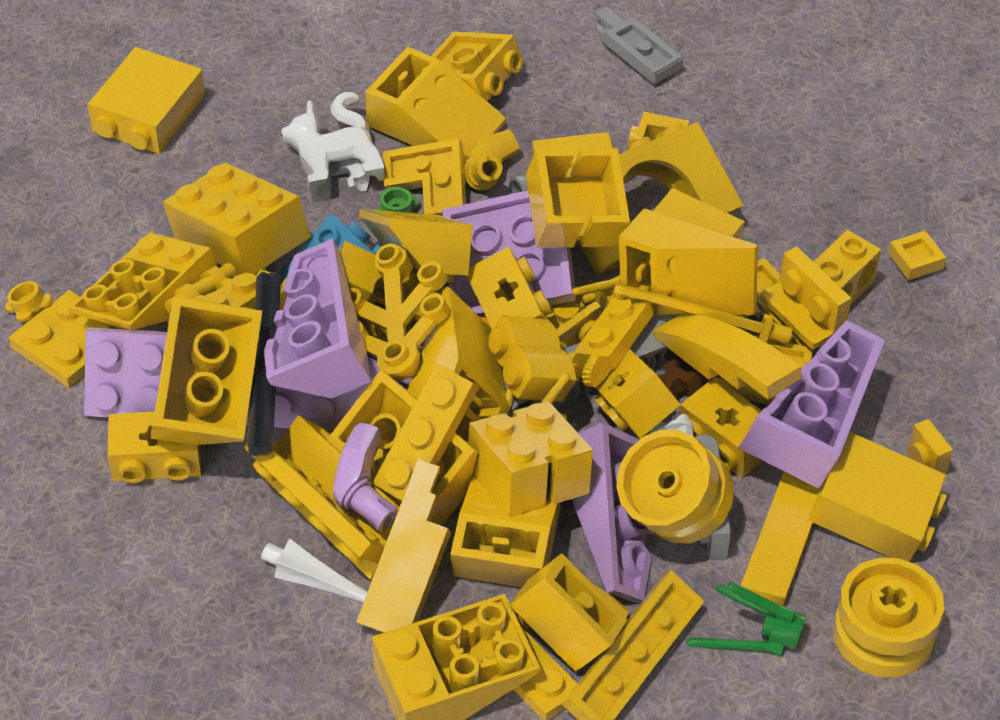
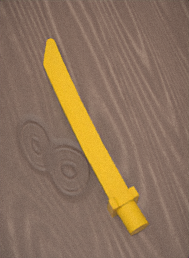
M616 284L614 288L616 293L696 315L713 317L730 325L757 332L758 338L766 343L768 339L788 344L792 334V328L774 323L772 321L773 316L765 313L760 323L623 284Z

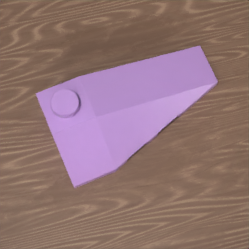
M330 239L295 254L283 289L287 298L283 310L276 311L273 320L277 326L274 339L267 340L264 349L266 376L270 385L333 398L372 382L367 351L335 240Z
M600 423L578 433L593 449L590 494L573 498L572 501L607 593L634 603H641L645 599L651 563V555L645 547L646 534L654 533L628 514L620 503L616 488L619 466L627 451L640 439Z

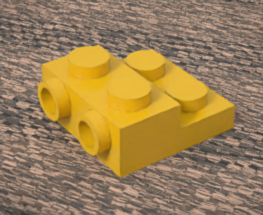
M453 31L431 55L441 60L486 101H489L492 95H499L503 90L504 81L510 77L511 73H518L523 65L522 54L515 36L512 34Z

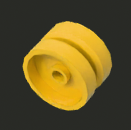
M658 430L642 437L627 451L619 466L616 485L620 503L628 514L641 525L646 526L655 535L671 543L691 544L709 537L723 524L732 507L734 492L730 471L719 457L707 449L695 437L680 430Z
M875 558L860 563L847 574L840 591L838 609L833 623L834 642L848 662L858 670L871 675L898 678L916 672L929 660L933 651L945 610L943 592L934 577L924 569L900 558Z

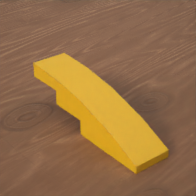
M683 312L653 330V337L710 380L716 375H720L737 389L748 384L766 399L773 397L801 379L800 364L763 340L713 317Z

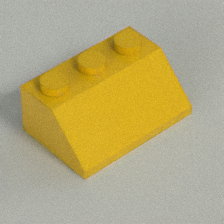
M359 209V218L382 246L393 243L406 250L413 262L411 272L417 273L422 265L435 261L441 265L446 273V282H454V275L468 276L473 224L441 215Z
M173 296L150 439L189 445L244 441L262 310Z
M380 370L327 440L342 452L355 425L366 423L378 427L381 441L371 466V480H374L417 398L384 370ZM456 432L437 465L440 466L441 470L432 491L439 499L430 522L440 526L447 521L465 498L478 451ZM387 493V494L390 495L399 505H401V503H402L401 500H399L398 498H396V497L392 496L391 494Z

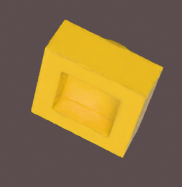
M926 230L890 242L888 254L908 281L944 269L946 256Z
M929 419L914 424L908 446L909 458L947 475L953 449Z

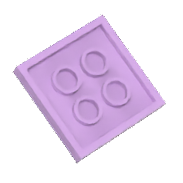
M528 190L442 209L444 217L473 224L469 267L509 246L517 259L525 256L536 276V279L530 283L535 292L542 290L550 306L576 301V296L572 294L575 282L571 247L536 248ZM454 275V282H448L449 288L454 293H457V296L479 317H486L467 276Z

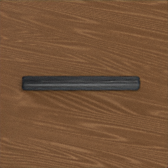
M261 272L256 277L255 310H262L249 401L247 436L248 452L255 457L259 455L268 456L273 451L276 386L270 385L267 380L264 349L267 340L274 339L277 326L273 320L276 311L280 310L281 283L280 276L275 272Z

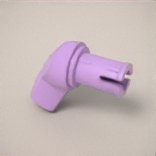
M359 423L355 425L340 454L334 479L333 496L337 505L342 510L353 509L374 526L376 530L383 532L384 529L387 530L394 523L399 509L388 500H385L371 487V466L380 445L381 435L378 427Z

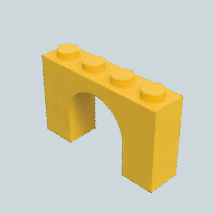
M699 122L683 127L681 123L675 124L664 130L660 134L661 137L652 141L648 136L643 137L629 145L627 151L619 154L623 179L639 175L654 178L665 184L670 190L674 188L732 216L744 206ZM573 166L568 169L565 177H570ZM619 246L581 247L596 276L620 267Z

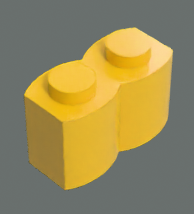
M501 315L495 328L490 332L488 344L498 364L504 367L503 378L511 393L518 399L543 400L560 377L567 373L570 379L555 400L563 402L576 381V374L570 357L561 349L559 336L554 325L549 320L542 318Z

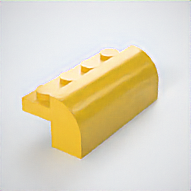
M298 415L277 443L273 441V451L270 455L253 456L256 459L253 466L274 489L372 580L393 524L387 530L384 529L383 532H379L353 509L342 510L337 505L333 496V487L341 452L327 440L331 434L324 427ZM246 444V445L244 446V449H246V450L248 451L249 448H248V446H247V444ZM374 484L371 485L385 500H388L398 509L400 508V505L384 490Z

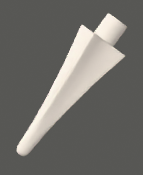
M290 538L284 549L270 542L265 546L261 559L276 565L275 578L333 592L364 603L368 591L332 570Z

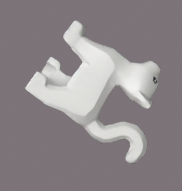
M353 92L341 93L330 105L331 114L341 124L350 127L320 135V122L312 101H307L306 113L293 118L290 125L282 128V140L299 152L301 167L308 175L307 188L311 194L312 203L330 200L331 176L348 173L350 177L347 179V186L351 196L367 193L370 175L375 176L378 181L384 180V165L379 150L371 141L369 125L362 115L346 110L347 107L359 102L358 95Z

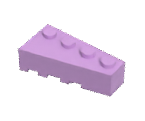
M846 320L818 350L811 361L801 368V379L779 392L773 402L767 408L765 407L756 417L739 449L819 489L841 454L885 339Z

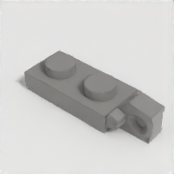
M608 7L595 12V25L593 29L600 34L599 37L604 44L654 85L682 69V56L634 17L622 20Z

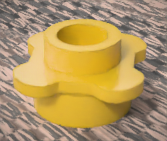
M26 281L11 289L7 296L8 302L5 308L8 313L14 312L19 322H25L52 303L53 298L49 293L44 294L42 288L36 282Z

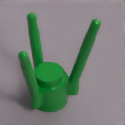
M733 582L729 583L727 587L720 584L716 587L718 593L766 615L761 634L768 636L769 640L691 637L686 641L690 647L763 651L781 657L784 647L796 649L806 614L780 606Z

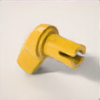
M511 130L482 136L476 142L464 166L465 180L471 187L477 190H488L498 182L503 170L502 162L515 156L520 150L518 141Z

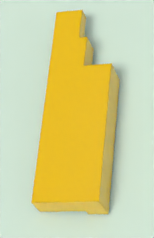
M420 459L417 460L356 622L359 625L385 633L419 621L451 535V531L448 528L430 522L439 499L432 491L441 470L440 466Z

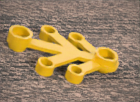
M389 243L379 248L375 255V267L384 279L386 310L368 302L359 289L350 288L349 290L357 317L387 330L388 342L370 336L363 324L358 321L367 354L377 358L379 370H384L393 379L401 381L410 378L417 372L420 366L418 347L434 327L448 317L450 308L442 295L433 294L436 290L442 288L447 281L446 273L441 265L435 261L427 262L420 267L417 272V278L420 283L404 301L402 280L411 273L413 262L403 247ZM420 310L423 316L406 334V325Z

